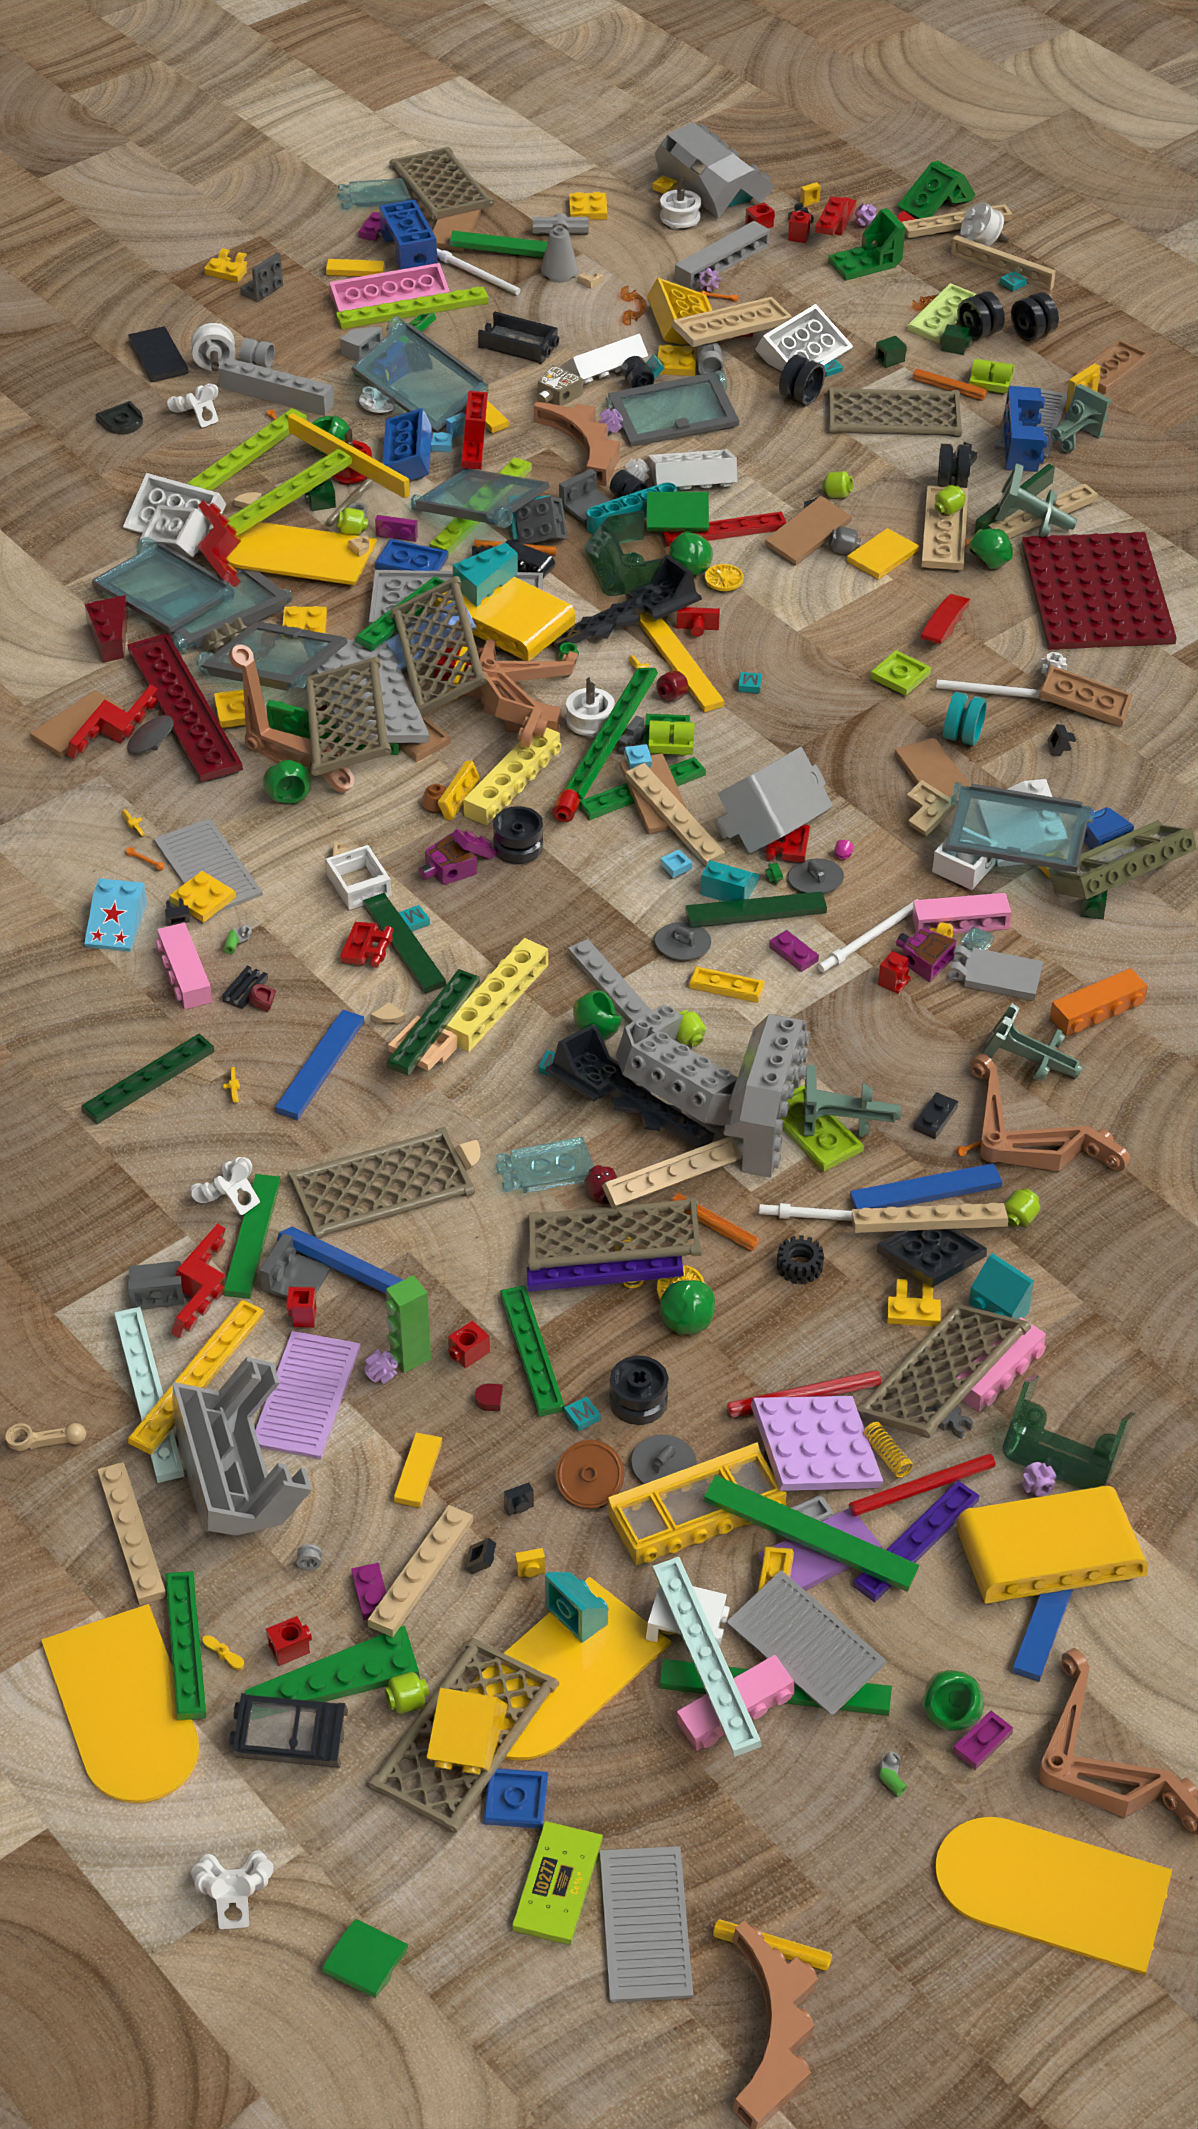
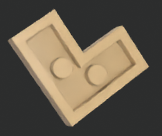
M923 780L907 794L908 800L920 807L908 820L909 825L926 837L956 808V801Z

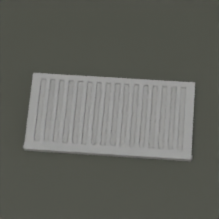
M1041 389V396L1045 397L1044 408L1039 410L1041 412V423L1037 424V427H1044V436H1047V447L1043 448L1042 451H1044V458H1048L1054 441L1051 438V431L1060 424L1066 406L1067 393ZM1003 424L995 444V449L1005 450Z
M210 818L154 838V843L183 884L199 872L204 871L236 891V898L220 911L263 895L262 890Z
M782 1570L727 1621L731 1628L765 1658L768 1659L776 1655L794 1680V1683L831 1716L887 1663L886 1659Z
M681 1847L600 1850L610 2003L693 1998Z

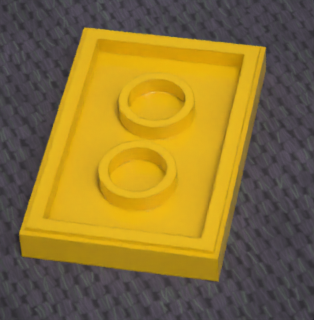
M887 528L849 554L847 562L879 580L919 552V545Z

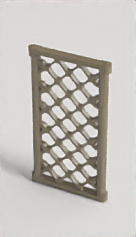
M450 147L395 158L389 161L390 166L396 169L430 212L429 214L433 219L492 207L495 204V201L484 192L455 157Z
M829 387L830 433L863 432L962 436L959 390L923 391L844 389ZM834 396H839L840 399L834 401ZM850 397H859L860 399L853 401ZM870 397H879L880 400L874 402L870 400ZM889 398H899V401L892 402ZM909 398H918L919 401L913 403ZM929 399H938V402L932 403ZM954 399L955 404L949 402L948 400ZM847 402V403H849L850 405L847 406V407H844V406L841 405V403ZM867 403L869 406L863 407L860 404ZM886 403L890 406L884 408L880 404ZM901 404H907V405H909V407H907V408H902V407L899 406V405H901ZM926 404V405H928L929 407L926 408V409H923V408L920 407V405ZM941 405H946V406H948L949 408H947V409H942V408H940L939 406H941ZM834 408H838L840 411L834 412ZM857 408L860 411L854 413L851 411V409ZM872 409H877V410H879L880 412H878V413H873V412H871L870 410H872ZM892 409H896V410H898V411H900V412L897 413V414H894V413H892V412H890V411H891ZM917 410L919 411V413L913 414L910 411ZM936 410L939 413L937 415H933L932 413H930V411ZM955 411V415H952L949 412ZM848 414L850 417L843 418L841 415ZM863 414H867V415L870 416V417L867 418V419H864V418H862V417H860V416L863 415ZM882 415H887V416H889L890 418H888V419H883V418H881L880 416H882ZM903 415H906V416H908V417H910V418L907 419V420H904V419H902V418H900V417L903 416ZM922 416H927V417H929L930 419H928V420H923V419H921L920 417H922ZM942 416H946L949 418V420L943 421L940 418ZM834 419L839 420L841 423L834 424ZM852 420H858V421L861 422V423H860V424H851V421H852ZM877 420L880 422V425H871L870 422ZM892 421H897V422H899V423H901V424H900V425H891V422H892ZM916 421L920 423V426H911L910 423ZM937 422L941 425L931 426L930 423ZM956 422V427H951L950 424Z
M458 576L391 609L392 618L396 622L416 706L421 716L487 683V677L481 667L463 600L460 577ZM437 598H443L438 607L432 606ZM448 601H455L456 604L451 609H444ZM419 607L425 608L420 616H413ZM430 610L436 611L431 619H425ZM441 613L447 614L443 622L436 621ZM452 616H459L460 619L454 625L448 624ZM411 620L417 621L412 629H406L405 626ZM422 623H428L423 632L417 631ZM433 626H440L436 634H429ZM444 629H452L446 638L440 637ZM457 631H463L464 635L459 640H452ZM415 635L421 636L416 644L409 643ZM426 638L432 639L428 647L421 646ZM438 641L444 642L439 650H433ZM449 644H455L451 653L444 652ZM460 647L468 648L462 656L456 655ZM418 651H425L420 660L413 659V656ZM431 653L437 654L431 663L425 662ZM441 657H448L443 666L437 665ZM454 659L460 660L456 668H448ZM464 663H472V666L466 672L460 671ZM423 666L429 667L425 675L417 674ZM434 669L441 670L436 678H429ZM446 672L452 673L448 681H441ZM456 676H464L460 684H452ZM426 682L433 683L428 691L421 690ZM438 685H444L440 694L433 693Z
M372 657L303 678V687L306 688L313 760L311 765L312 775L318 776L340 768L387 756L391 753V747L387 741L379 667L381 665L378 657ZM352 675L358 676L354 681H348ZM365 678L371 679L365 685L359 684ZM331 681L337 682L333 687H327ZM342 685H348L344 691L338 690ZM355 688L360 689L355 695L349 694ZM321 691H327L323 697H315ZM366 692L373 693L366 699L360 698ZM332 695H339L334 701L328 700ZM345 698L351 699L345 705L339 704ZM356 702L362 703L356 709L350 708ZM322 705H329L324 711H317ZM374 706L369 712H362L365 707ZM335 708L341 709L335 715L329 714ZM346 712L352 713L346 719L340 718ZM357 716L363 717L357 723L352 722ZM325 718L331 719L325 725L318 724ZM368 720H376L371 726H364ZM336 722L342 723L337 729L330 728ZM347 726L353 727L348 733L342 732ZM358 730L365 731L359 737L353 736ZM326 732L332 733L327 739L319 738ZM370 734H378L371 741L365 740ZM337 736L344 737L338 743L332 742ZM349 740L355 741L350 747L343 746ZM360 744L367 745L361 751L355 750ZM328 746L334 747L329 753H321ZM339 750L345 751L340 757L334 756Z
M445 1127L438 1128L435 1132L305 1169H294L288 1171L287 1175L310 1224L313 1236L318 1239L325 1237L329 1233L465 1194L467 1196L475 1193V1187L469 1179ZM443 1140L447 1149L437 1147L436 1141ZM422 1145L424 1148L429 1149L424 1156L412 1153L413 1148ZM399 1152L405 1157L400 1163L389 1160V1155ZM432 1152L444 1154L441 1161L429 1159ZM451 1157L455 1167L444 1164L447 1158ZM411 1158L421 1161L417 1168L406 1166L405 1163ZM376 1159L381 1163L377 1169L365 1167V1162ZM425 1164L437 1167L433 1173L421 1171ZM386 1165L397 1168L392 1175L381 1171ZM352 1166L357 1171L353 1176H347L341 1173V1168ZM441 1169L453 1172L448 1179L439 1177L437 1174ZM401 1171L413 1173L409 1180L397 1178ZM327 1172L333 1176L329 1183L317 1180L318 1175ZM362 1172L373 1175L368 1182L357 1178ZM456 1175H460L463 1182L462 1185H458L453 1181ZM417 1176L429 1179L424 1186L415 1184L413 1181ZM379 1177L389 1180L385 1187H380L373 1183ZM304 1179L305 1182L309 1183L305 1190H302L299 1180ZM337 1179L349 1182L344 1189L333 1185ZM435 1181L445 1184V1190L434 1192L429 1187ZM393 1183L405 1186L400 1193L389 1190ZM354 1184L365 1187L361 1194H356L349 1190ZM313 1186L325 1189L322 1195L319 1196L309 1193ZM410 1188L421 1191V1197L410 1199L405 1194ZM369 1190L381 1193L376 1200L365 1197ZM333 1191L341 1194L337 1201H332L325 1198L328 1192ZM386 1195L398 1198L396 1204L386 1206L381 1201ZM345 1197L357 1199L354 1206L351 1207L341 1204ZM306 1198L317 1201L313 1208L309 1207ZM362 1202L373 1205V1210L362 1213L357 1208ZM321 1204L333 1206L332 1210L327 1214L317 1211ZM338 1209L349 1212V1217L338 1220L333 1215ZM314 1216L325 1219L324 1225L318 1226Z
M694 1197L687 1198V1200L621 1205L615 1208L610 1206L544 1213L529 1212L530 1257L528 1267L530 1271H536L541 1268L692 1255V1257L701 1256L703 1250L699 1241L698 1200ZM692 1209V1215L683 1213L684 1210ZM670 1211L671 1213L667 1217H661L658 1215L659 1212ZM635 1214H645V1217L640 1220L632 1218ZM608 1217H620V1219H618L615 1222H610L607 1220ZM594 1218L595 1220L590 1224L582 1223V1219ZM675 1218L684 1220L679 1224L671 1222ZM650 1220L659 1222L654 1226L646 1224ZM557 1221L569 1222L563 1227L556 1225ZM625 1222L633 1224L629 1228H623L620 1226ZM536 1223H543L542 1227L536 1229ZM689 1224H693V1230H689L684 1227H686ZM598 1225L607 1226V1228L601 1231L595 1229ZM664 1226L672 1228L668 1232H662L659 1230ZM573 1227H579L582 1229L577 1233L569 1231ZM640 1228L646 1230V1232L640 1235L634 1233L635 1230ZM548 1229L556 1231L552 1235L544 1234ZM612 1231L620 1232L616 1237L607 1235ZM678 1232L685 1234V1236L679 1239L673 1237ZM587 1233L595 1235L591 1239H585L582 1237ZM562 1235L569 1237L565 1241L557 1240ZM651 1235L659 1236L655 1241L646 1239ZM625 1237H630L634 1239L630 1243H624L621 1241ZM536 1238L543 1239L542 1242L536 1244ZM601 1239L608 1241L604 1245L596 1244ZM694 1239L693 1245H687L685 1242ZM665 1241L674 1243L673 1246L670 1247L660 1246V1244ZM573 1242L582 1243V1245L577 1248L569 1246ZM640 1243L647 1245V1249L635 1250L634 1247ZM548 1244H553L557 1246L552 1250H547L544 1248ZM612 1246L622 1248L621 1251L609 1252L608 1250ZM587 1248L596 1250L592 1254H583V1251ZM562 1250L570 1252L569 1256L557 1257L556 1254ZM536 1253L544 1254L543 1258H536Z
M955 1303L947 1316L863 1404L858 1405L857 1411L860 1418L871 1422H879L882 1425L924 1438H930L936 1432L938 1425L1011 1346L1031 1329V1324L1025 1320ZM974 1322L978 1323L976 1327L966 1330L963 1329V1326ZM1001 1327H1006L1010 1329L1002 1330ZM949 1328H960L959 1332L949 1335L944 1334ZM999 1328V1331L996 1333L983 1334L986 1330ZM976 1333L981 1334V1336L972 1340H965V1338L969 1335H973ZM963 1339L961 1343L952 1346L947 1345L952 1340ZM1002 1339L999 1345H986L989 1341ZM934 1344H945L944 1348L935 1351L929 1350ZM984 1344V1347L981 1349L968 1351L972 1346ZM962 1349L966 1350L964 1354L954 1357L950 1356L952 1352ZM948 1355L944 1360L932 1362V1359L935 1357ZM987 1355L983 1362H971V1359L974 1357ZM964 1360L969 1361L967 1365L960 1366L957 1368L953 1367V1365L957 1362H961ZM918 1361H930L927 1365L914 1367ZM947 1365L951 1367L947 1371L935 1373L937 1368ZM932 1371L930 1376L917 1378V1375L920 1373ZM972 1372L968 1378L956 1379V1375L960 1373ZM914 1376L912 1381L903 1384L898 1383L902 1377ZM953 1377V1380L950 1382L938 1384L940 1379ZM935 1382L933 1387L923 1390L919 1388L923 1384ZM913 1387L917 1388L913 1393L901 1394L903 1390ZM957 1389L952 1395L942 1396L940 1394L943 1390ZM887 1393L899 1394L896 1398L883 1400ZM938 1394L936 1398L927 1401L922 1400L926 1395ZM916 1398L920 1400L916 1404L904 1406L906 1401ZM901 1404L899 1409L886 1411V1408L889 1406ZM937 1404L941 1405L936 1412H925L927 1407ZM883 1409V1412H882V1413L877 1412V1411H874V1410ZM922 1410L920 1415L910 1418L906 1416L910 1412ZM903 1415L904 1418L901 1419V1418H898V1417H896V1416ZM924 1421L925 1424L922 1425V1424H918L917 1422Z
M475 1638L469 1640L463 1655L377 1775L373 1774L367 1782V1786L370 1789L391 1798L454 1833H457L463 1825V1818L550 1693H554L559 1685V1681L554 1677L546 1675ZM479 1652L493 1660L480 1662L476 1655ZM503 1664L517 1672L504 1674L501 1665ZM497 1666L499 1668L500 1675L498 1677L483 1678L481 1672L483 1668ZM465 1670H476L479 1672L480 1680L465 1684L461 1676ZM527 1676L542 1685L540 1687H530L527 1685L525 1677ZM515 1678L523 1680V1689L507 1690V1680ZM498 1682L502 1683L504 1693L494 1695V1697H498L500 1700H507L509 1709L506 1711L505 1717H511L514 1725L510 1731L501 1730L497 1742L499 1747L494 1753L490 1771L482 1770L479 1776L466 1775L462 1772V1777L446 1780L443 1773L444 1769L435 1768L434 1765L425 1768L421 1767L419 1757L427 1755L429 1748L418 1750L414 1742L419 1735L431 1736L433 1726L430 1719L436 1712L440 1688L466 1692L469 1689L481 1687L484 1695H488L486 1691L487 1685ZM526 1695L530 1702L525 1709L513 1708L510 1699L515 1696ZM402 1758H414L418 1767L416 1770L401 1772L398 1764ZM434 1771L441 1773L442 1781L440 1783L432 1785L424 1783V1774ZM413 1776L421 1778L422 1786L420 1788L404 1789L403 1780L405 1778ZM387 1780L399 1781L402 1790L398 1791L386 1785L385 1782ZM464 1784L468 1792L463 1799L451 1798L448 1788L453 1785ZM445 1790L446 1800L436 1803L429 1802L427 1795L429 1791ZM424 1794L426 1804L424 1805L409 1796ZM446 1806L450 1809L452 1815L447 1817L434 1809Z

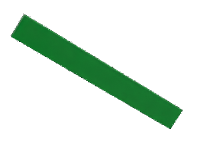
M656 668L636 669L565 789L574 790L578 794L579 800L584 799L658 674Z
M715 1475L704 1496L703 1501L906 1592L909 1591L919 1569V1565L720 1476Z
M663 1659L660 1689L707 1694L693 1662ZM728 1666L733 1679L749 1670ZM794 1683V1694L785 1704L822 1708ZM866 1683L839 1710L889 1716L892 1686Z

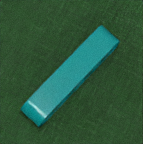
M669 482L662 483L590 507L587 510V531L591 534H601L647 518V492H677L676 485Z

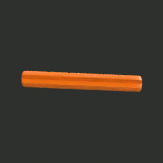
M915 369L913 372V379L949 391L959 390L960 394L979 400H984L987 390L921 369Z
M676 1193L671 1201L687 1200V1197ZM699 1204L697 1205V1219L699 1222L750 1251H753L758 1246V1237ZM692 1209L684 1210L683 1213L692 1215Z

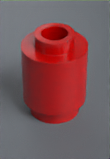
M565 789L559 793L552 810V814L557 820L561 822L573 820L579 805L578 794L571 789Z

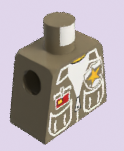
M552 365L538 380V402H549L554 405L563 406L583 395V378L555 365Z

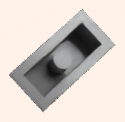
M382 327L350 330L340 338L341 355L354 361L361 359L383 339Z

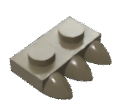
M238 617L231 625L225 623L218 631L216 629L210 631L202 645L206 654L212 651L218 652L243 632L246 626L243 624L242 619Z

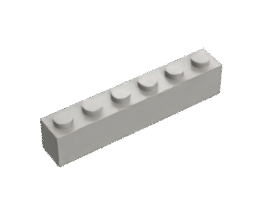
M755 221L745 225L676 263L674 281L689 289L697 287L701 284L697 282V279H700L699 272H705L707 267L712 272L716 270L720 274L768 247L770 230Z
M227 358L218 368L220 388L323 416H326L334 406L333 385L238 361L233 358Z

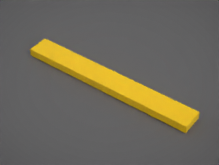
M292 413L288 416L290 434L327 455L337 449H341L352 458L353 463L348 467L404 499L410 496L409 478L298 415Z
M646 613L640 614L639 625L673 671H680L687 678L688 691L702 710L708 712L724 707L723 698L663 618L655 621Z
M241 1300L175 1382L206 1388L263 1318L264 1310L245 1300ZM172 1385L130 1435L128 1444L152 1455L176 1426L172 1403Z

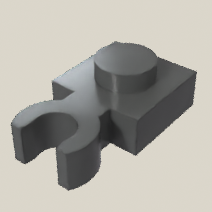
M636 715L626 727V733L621 735L618 740L619 743H622L618 751L624 753L625 747L635 746L639 740L641 741L644 738L646 732L644 718Z
M937 1404L927 1407L925 1412H936L941 1405ZM956 1406L938 1427L943 1431L950 1427L953 1434L962 1439L964 1437V1430L961 1426L972 1430L973 1421L967 1416H961L962 1409Z

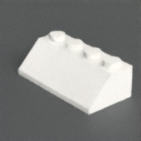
M640 334L573 357L559 366V368L582 377L583 385L592 382L596 376L601 379L609 376L610 371L621 372L623 362L631 356H640L644 359L648 354Z

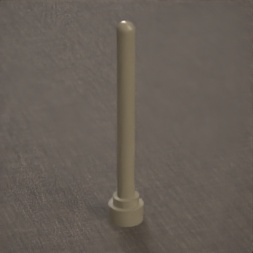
M367 477L326 520L327 525H334L337 522L339 511L342 512L344 508L355 503L375 481Z

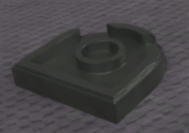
M131 401L95 414L96 420L108 432L113 434H130L140 429L143 424L141 411Z

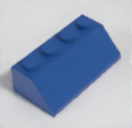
M423 408L388 418L385 422L382 464L409 478V480L420 479L429 475L432 426Z

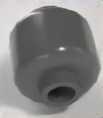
M839 526L836 530L833 529L829 538V546H831L832 551L847 556L858 549L861 543L856 530Z

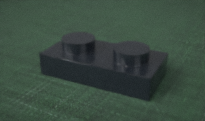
M936 1092L915 1121L913 1130L936 1139L958 1108V1101Z

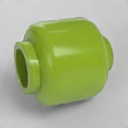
M846 471L829 472L826 479L822 481L823 492H826L831 499L846 498L853 491V478Z
M948 485L935 495L936 503L934 506L940 514L952 516L964 507L966 496L960 487Z
M346 507L342 512L339 511L336 526L342 534L359 536L362 530L366 531L368 518H364L362 510Z
M684 1010L679 1012V1014L683 1015L676 1039L680 1044L686 1046H698L704 1041V1035L707 1031L706 1025L694 1011Z
M1025 1188L1023 1190H1014L1004 1203L1008 1223L1014 1227H1018V1225L1029 1226L1041 1209L1039 1197L1031 1190Z
M414 1672L392 1677L388 1682V1687L384 1688L390 1710L395 1709L399 1714H405L422 1708L425 1704V1696L429 1695L426 1680L424 1678L419 1679L418 1675Z

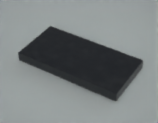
M165 326L128 334V340L151 382L189 374L188 366Z

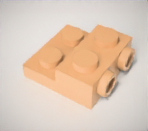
M416 1016L388 1044L389 1052H395L421 1017ZM444 1029L417 1066L429 1071L438 1061L444 1063L457 1049V1035Z

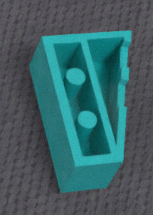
M505 542L453 564V577H460L462 594L478 607L483 598L486 596L490 597L495 588L498 586L502 587L517 574L518 553Z

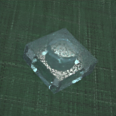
M973 926L962 939L961 945L970 951H973V948L987 950L993 943L994 935Z

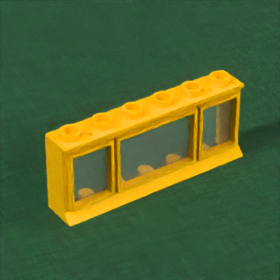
M758 1442L608 1497V1516L636 1566L642 1563H650L658 1557L669 1553H676L692 1544L703 1543L708 1538L716 1535L727 1534L737 1527L753 1524L703 1501L715 1475L786 1506L787 1493L786 1491L779 1490L775 1476L760 1452Z

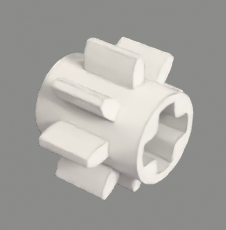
M639 458L637 461L631 459L625 465L629 473L643 482L649 478L647 472L650 469L642 459Z
M1051 652L1047 654L1046 659L1041 658V673L1045 674V676H1047L1050 665L1067 671L1066 658H1063L1060 653Z

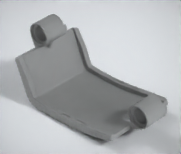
M799 747L754 774L720 791L718 796L727 813L713 822L722 839L726 837L731 838L739 834L748 852L752 853L792 832L833 805L823 788L826 781L817 764L811 765L803 748Z

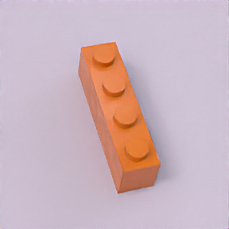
M1129 968L1052 1001L1050 1019L1065 1036L1080 1032L1084 1028L1099 1024L1105 1019L1120 1015L1128 1009L1145 1003L1148 985L1132 968Z

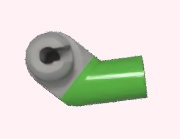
M242 925L231 930L227 935L223 948L224 952L233 954L238 944L250 938L252 929L248 925Z
M888 1752L886 1757H883L881 1760L879 1777L899 1797L907 1790L908 1786L898 1777L899 1764L901 1763L900 1756L896 1752Z

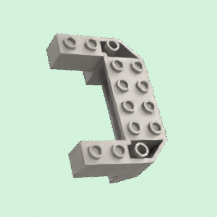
M663 1004L625 1026L616 1053L622 1074L711 1127L725 1128L730 1114L729 1105L737 1077L732 1075L729 1070L720 1068L710 1062L707 1057L700 1056L690 1050L688 1046L675 1041L683 1015L677 1013L674 1008Z
M768 1014L752 1030L731 1096L730 1114L724 1129V1135L744 1139L742 1172L771 1178L774 1168H779L781 1154L777 1152H780L782 1137H778V1135H781L783 1120L781 1118L782 1116H787L789 1102H786L787 1099H792L794 1088H798L800 1080H805L806 1065L804 1063L807 1062L809 1048H805V1046H808L810 1031H806V1020Z

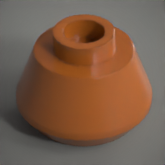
M440 784L428 786L421 798L422 806L433 813L442 812L438 801L446 791V787Z

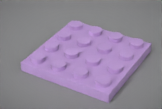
M853 1396L753 1398L751 1407L780 1491L881 1487L883 1479L869 1440L863 1434L864 1427Z

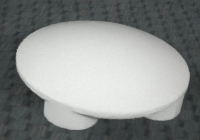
M372 387L363 388L362 394L359 397L360 405L364 409L375 413L390 412L398 406L376 388Z

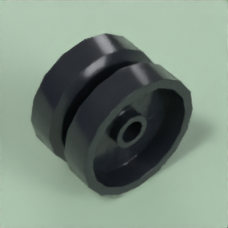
M990 291L981 292L973 297L966 298L958 305L957 315L961 327L970 328L969 336H972L974 341L997 333L1004 326L1005 314L998 297Z
M1040 291L1015 301L1011 308V321L1015 331L1023 340L1033 341L1056 330L1059 323V313L1053 299L1047 293Z
M799 354L793 355L781 373L779 380L780 394L790 399L795 398L797 402L804 405L811 404L815 401L823 387L825 380L824 365L814 360L809 361L808 358Z
M941 443L938 486L947 487L951 485V479L954 477V486L967 488L971 468L970 445L959 444L956 450V457H953V446Z
M513 806L503 809L496 814L493 820L494 850L497 852L496 855L500 859L509 863L520 864L533 861L541 855L543 850V820L538 812L528 807Z
M636 1355L618 1362L610 1375L609 1403L612 1412L620 1420L634 1425L653 1423L661 1418L667 1410L669 1377L666 1368L659 1361L648 1356Z

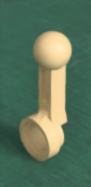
M20 1423L10 1427L6 1432L5 1438L11 1449L24 1451L29 1447L30 1450L38 1447L63 1443L80 1444L86 1438V1430L81 1424L72 1423L67 1428L32 1432L29 1425ZM20 1436H27L23 1442H14Z

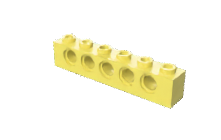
M546 728L543 738L534 736L529 749L520 746L519 742L463 799L464 816L487 826L495 818L496 814L503 810L505 806H508L512 799L523 791L530 780L532 781L536 774L542 768H545L555 755H558L561 750L560 733Z
M524 938L518 945L512 948L511 953L505 959L499 962L498 967L486 976L484 982L474 989L471 996L445 1027V1030H449L457 1035V1047L467 1052L473 1049L548 966V948Z

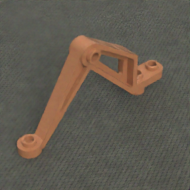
M236 645L229 653V660L234 667L243 671L246 746L277 764L280 761L290 759L301 763L307 768L313 764L311 739L269 727L253 653L246 645ZM326 747L321 753H329L331 751L330 747ZM293 752H296V753H298V754H301V755H303L304 757H301V756H299V755H297V754H295V753H293ZM338 752L334 754L335 757H340ZM347 767L322 774L338 792H346L354 785V776Z
M569 651L568 655L564 654L562 661H495L491 658L480 660L483 673L487 677V683L480 686L495 717L523 725L517 737V740L521 741L520 746L529 749L535 735L543 738L548 721L541 719L543 710L515 681L571 675L575 668L578 653ZM495 684L504 691L509 699L502 697Z
M978 1054L971 1060L970 1068L972 1074L979 1079L989 1080L980 1146V1156L985 1161L1059 1172L1083 1150L1088 1155L1116 1171H1122L1130 1164L1131 1158L1127 1150L1115 1143L1111 1133L1105 1129L1096 1131L1089 1126L1005 1131L997 1067L985 1054ZM1016 1146H1062L1057 1151L1013 1148Z
M1076 1648L1063 1653L1061 1667L1067 1676L1077 1679V1682L1042 1758L1038 1775L1040 1782L1049 1789L1058 1790L1123 1818L1161 1796L1167 1808L1173 1810L1182 1820L1185 1829L1198 1835V1801L1196 1800L1198 1799V1790L1189 1778L1179 1781L1168 1770L1074 1756L1090 1666L1084 1655ZM1077 1775L1138 1787L1126 1795H1121L1078 1779Z

